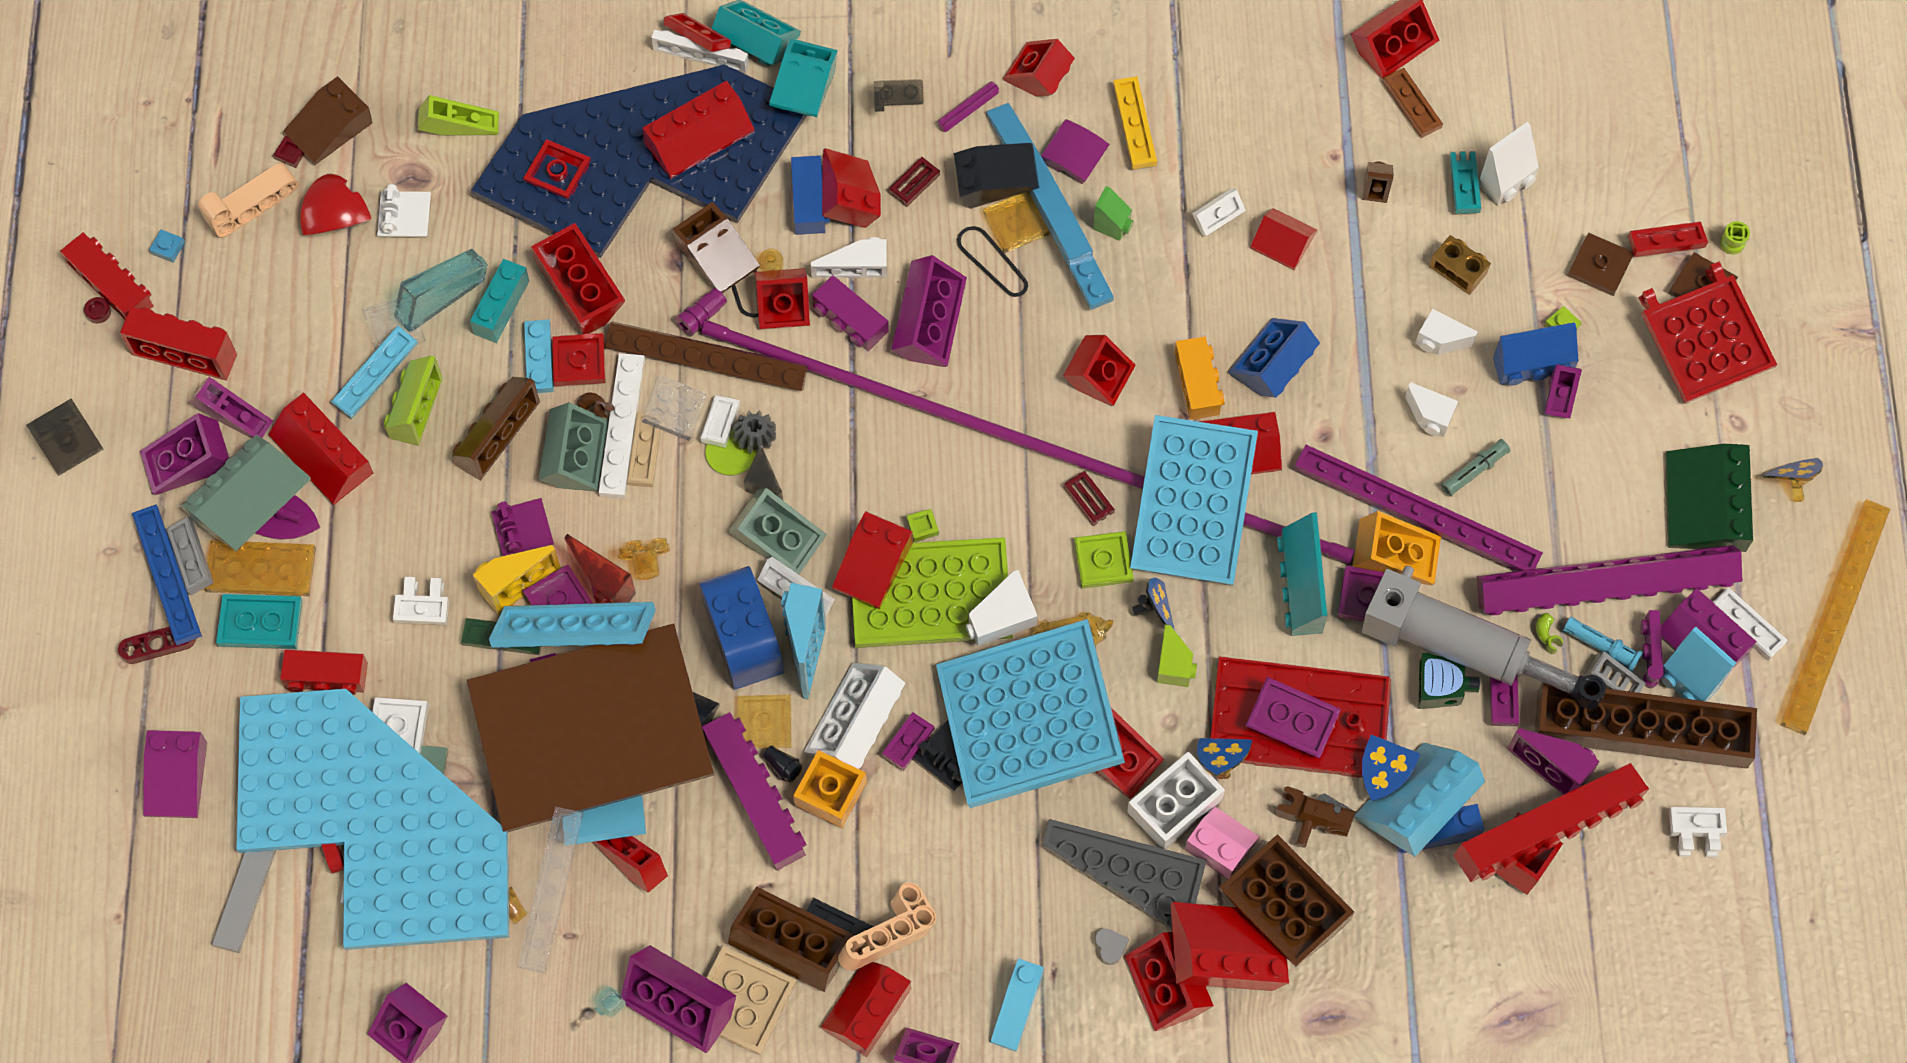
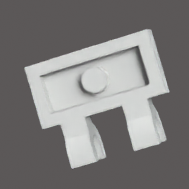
M405 577L403 595H395L394 623L447 625L449 598L442 597L444 593L442 579L431 578L430 596H416L419 583L416 582L415 577Z
M1671 807L1669 810L1671 836H1679V857L1691 856V851L1694 850L1692 836L1706 837V857L1717 858L1718 852L1721 851L1720 837H1725L1727 834L1725 808Z

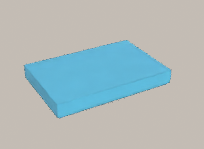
M643 795L563 817L565 846L646 834Z

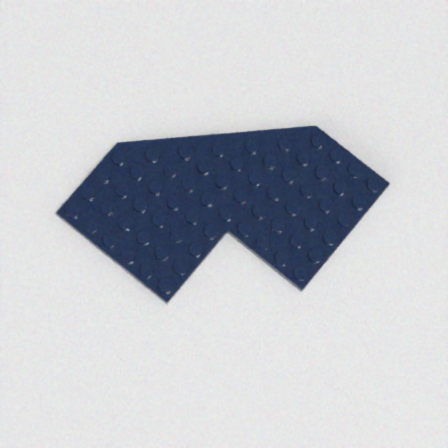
M724 64L523 114L475 183L471 192L472 195L551 234H555L576 223L596 256L601 258L651 181L703 207L713 202L728 219L738 223L807 115L769 106L773 87ZM727 81L741 99L755 132L670 179L645 145L642 128ZM546 139L591 157L589 168L586 173H583L578 182V187L569 199L523 180ZM547 154L534 178L566 191L579 167L565 162L568 175L563 181L555 182L548 176L547 165L550 161L557 158ZM555 164L550 168V171L553 174H561L564 171V167L560 164Z

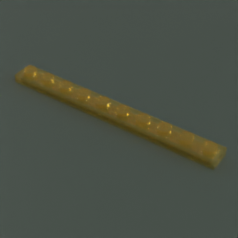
M1865 499L1780 726L1802 735H1806L1889 515L1890 508L1868 499Z

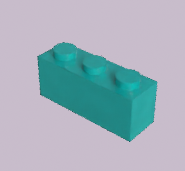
M506 259L502 260L470 320L474 335L494 343L498 342L530 281L526 267Z

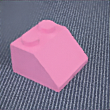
M1214 807L1201 820L1188 838L1185 851L1194 857L1207 860L1206 865L1229 879L1237 871L1260 836L1217 807Z

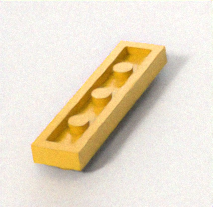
M1138 76L1116 79L1113 81V87L1132 170L1157 166V158Z

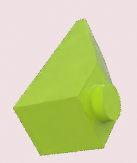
M429 95L419 107L418 130L438 135L498 134L499 111Z

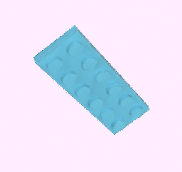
M654 602L504 606L489 641L491 647L504 648L643 643L656 609Z

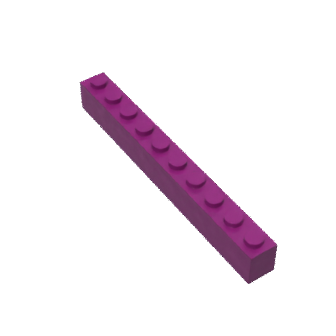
M1734 545L1482 575L1477 576L1478 604L1484 613L1494 616L1501 615L1503 611L1508 610L1526 612L1532 607L1551 609L1557 604L1576 606L1581 601L1589 600L1593 603L1605 602L1606 598L1615 597L1619 600L1630 599L1631 595L1638 594L1650 597L1657 595V592L1663 591L1681 593L1683 589L1687 588L1706 590L1708 586L1712 585L1731 587L1736 582H1743L1742 554Z

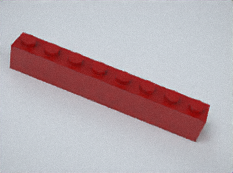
M1629 763L1461 843L1453 856L1470 882L1479 878L1482 881L1487 880L1496 873V870L1500 868L1507 870L1523 857L1525 860H1528L1535 856L1541 848L1551 849L1564 837L1571 839L1582 831L1581 829L1585 827L1592 829L1599 825L1602 819L1609 817V819L1615 818L1628 806L1630 809L1639 806L1644 801L1642 797L1649 788L1634 766Z

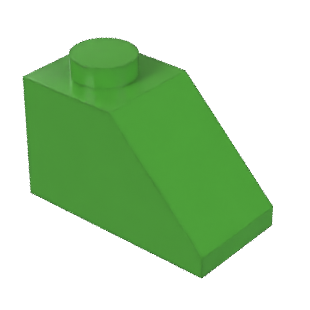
M1105 186L1095 205L1093 230L1121 241L1124 233L1129 234L1133 226L1134 220H1131L1132 209L1110 187Z

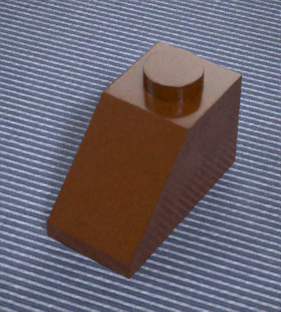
M1380 161L1368 162L1362 200L1387 203L1394 176L1393 165Z

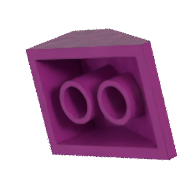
M200 413L195 414L140 450L154 495L208 478L222 468L230 458L218 421Z
M1520 728L1515 732L1507 750L1562 795L1583 786L1600 762L1589 748H1583L1577 743Z
M147 730L144 749V817L198 818L207 741L201 732Z

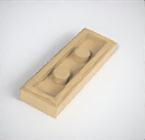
M636 413L627 485L653 487L663 416L660 413Z

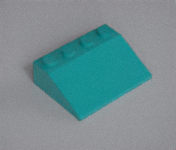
M1313 512L1282 528L1281 537H1277L1278 552H1283L1284 562L1279 563L1280 576L1286 579V587H1282L1283 603H1288L1289 613H1285L1286 629H1291V636L1323 634L1328 616L1317 512Z

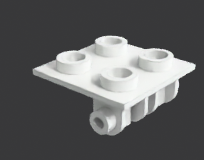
M387 185V188L381 191L377 237H427L431 192H401L397 189L396 185Z

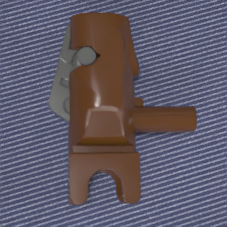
M1289 786L1284 787L1283 798L1289 800L1292 804L1288 806L1279 804L1276 815L1292 822L1295 820L1303 822L1296 841L1297 846L1305 848L1312 829L1315 830L1316 827L1324 829L1329 834L1348 836L1355 811L1325 793L1317 798L1304 795V792Z

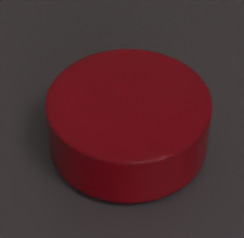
M94 297L86 302L84 313L90 322L99 324L108 320L111 315V307L104 298Z

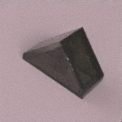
M762 448L757 451L745 477V492L754 495L757 490L767 488L783 500L782 490Z

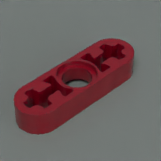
M169 626L122 640L118 646V653L124 662L136 664L190 649L194 646L196 639L177 646ZM168 635L172 637L171 641L173 642V645H171L170 640L167 637ZM162 638L164 639L163 647L158 650L151 649L150 644L152 640ZM144 642V646L147 649V652L143 651V646L141 643ZM130 646L135 648L134 655L129 656L127 653Z

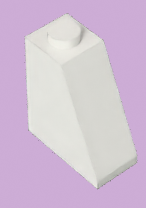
M1019 570L1012 572L969 613V624H966V630L970 639L975 638L978 646L1037 625L1038 616Z

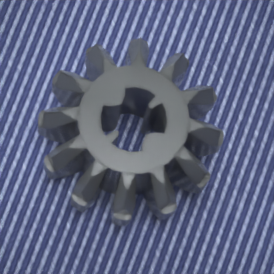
M748 410L747 417L739 415L738 422L733 425V431L735 432L733 434L734 441L739 444L740 450L748 448L749 454L756 449L761 454L763 447L770 449L772 442L776 440V424L771 421L769 414L762 416L760 410L756 414H752Z

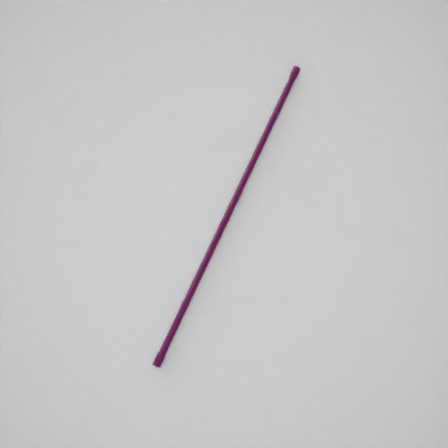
M706 320L703 325L702 334L705 336L726 341L766 356L808 365L807 370L1143 489L1145 476L741 334L709 320ZM1245 512L1244 526L1275 537H1281L1282 528L1286 526ZM1320 539L1321 553L1350 564L1354 549Z

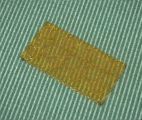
M211 540L207 564L214 583L205 587L204 590L210 593L310 597L316 547L314 544L245 542L237 551H234L219 540Z

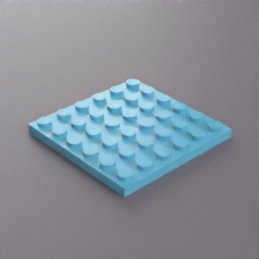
M1088 619L936 664L969 808L1125 763Z

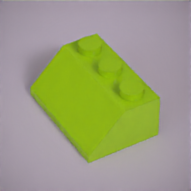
M435 356L411 360L407 369L402 371L400 378L401 387L399 391L394 393L392 412L387 414L384 421V428L388 433L389 439L419 446L443 380Z

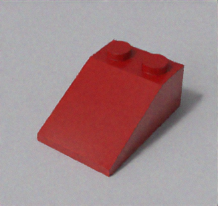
M827 148L823 149V217L866 228L881 216V193L868 160Z
M865 511L852 536L832 589L880 609L913 544V531Z
M1111 707L1125 763L1095 772L1127 798L1132 799L1164 761V758Z

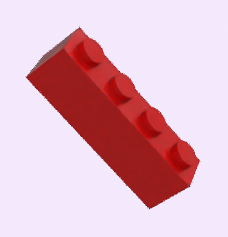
M82 232L60 250L65 262L104 298L124 320H126L131 307L139 309L141 307L149 309L153 307L149 298L152 295L143 284L138 286L134 282L135 277L127 268L122 270L118 266V260L110 252L105 254L101 250L103 246L95 237L89 238Z

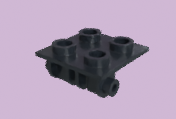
M947 720L928 742H922L919 746L920 751L913 759L955 791L962 783L949 720Z

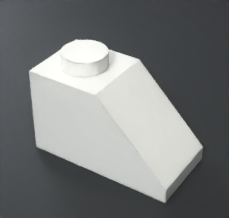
M1432 309L1418 333L1415 344L1419 345L1426 352L1440 355L1472 347L1478 331Z
M1410 382L1405 398L1419 427L1430 435L1444 437L1458 401Z

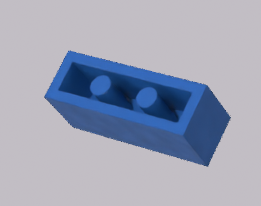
M821 155L791 157L795 234L825 233V224H830V218L822 216L823 165H821Z

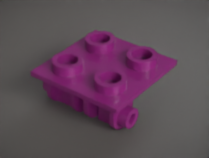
M542 498L513 506L508 505L505 501L497 504L498 508L491 511L503 556L554 545Z

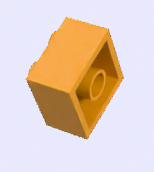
M818 750L793 796L794 804L796 807L843 829L867 783L866 772Z

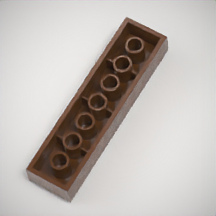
M1542 682L1538 689L1535 733L1577 743L1586 748L1746 769L1749 768L1755 759L1757 708L1606 688L1601 703L1593 709H1586L1581 707L1576 699L1571 697L1569 692L1559 690L1558 687L1556 688ZM1591 688L1584 689L1586 694L1590 696L1597 695L1595 690Z

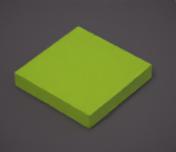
M1126 531L1074 537L1082 589L1133 582L1134 578L1130 568L1131 560Z

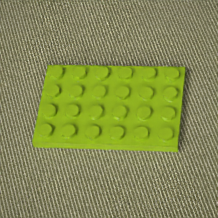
M1005 537L913 543L880 609L852 598L855 648L976 641L975 638L970 639L966 630V624H969V613L1008 577ZM1013 634L1000 639L1013 638Z

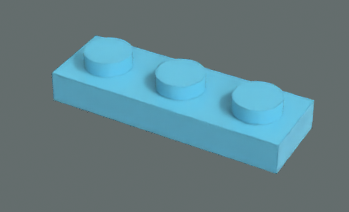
M550 319L524 321L526 376L535 381L538 393L554 392Z

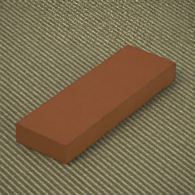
M1405 68L1383 78V84L1421 138L1442 128V121Z

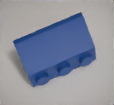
M1272 318L1228 373L1258 395L1276 398L1284 391L1288 382L1297 375L1305 361L1313 355L1320 342L1306 322Z
M1575 322L1500 336L1493 356L1500 385L1509 384L1513 386L1531 379L1534 381L1544 380L1552 375L1556 364L1576 367L1579 359Z

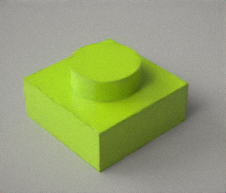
M1563 306L1546 320L1545 326L1552 327L1575 322L1577 330L1582 322Z
M932 509L906 516L909 528L913 531L914 542L939 535Z

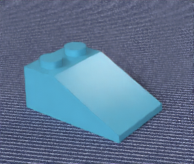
M1695 627L1664 664L1661 681L1668 688L1674 689L1683 699L1707 702L1720 689L1736 665V662Z

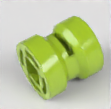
M1740 221L1729 223L1720 239L1722 250L1731 255L1741 253L1750 237L1748 226Z

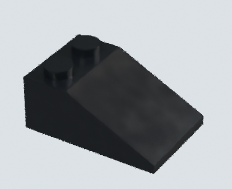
M1032 143L975 146L953 153L959 195L970 209L1040 188Z

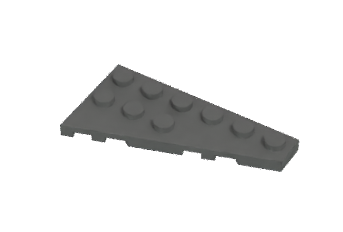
M1049 819L1042 844L1043 848L1171 930V903L1196 904L1207 861Z

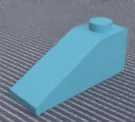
M1018 958L990 1043L1017 1052L1043 978L1044 967Z

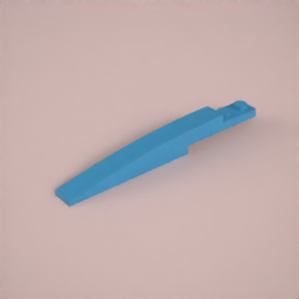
M1006 103L986 111L1002 144H1033L1040 188L1027 193L1047 232H1050L1090 310L1114 301V296L1093 257V250L1011 105Z

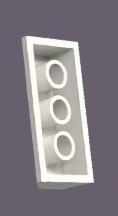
M852 663L806 746L804 753L814 758L819 750L857 769L861 768L869 749L876 741V736L882 725L887 721L895 701L900 697L905 682L886 666Z

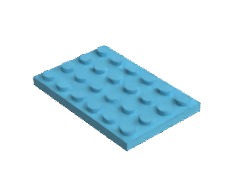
M1155 415L1131 569L1234 585L1258 431Z

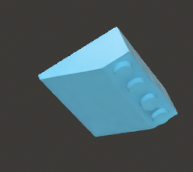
M791 583L789 592L784 591L781 607L784 608L782 616L785 617V635L789 637L790 649L803 699L808 700L826 630L823 590Z
M1423 743L1415 751L1420 753L1421 756L1410 778L1389 796L1373 802L1370 799L1354 815V818L1415 857L1485 783L1479 763L1459 751Z

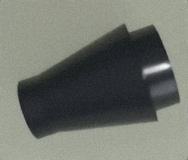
M773 745L769 746L763 753V759L769 763L783 781H794L802 771V765L799 763L798 758L775 748Z

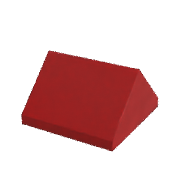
M546 139L523 180L569 199L578 187V182L583 173H586L591 157ZM547 154L557 158L550 161L547 165L548 176L555 182L563 181L567 177L568 170L565 162L579 167L566 191L534 178ZM555 164H560L564 167V171L561 174H553L550 168Z
M1273 208L1264 215L1250 249L1295 270L1316 235L1317 229Z

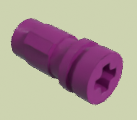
M713 288L697 300L692 307L688 306L684 312L682 311L677 315L675 321L686 335L692 337L703 327L706 320H709L727 303V300L720 290Z

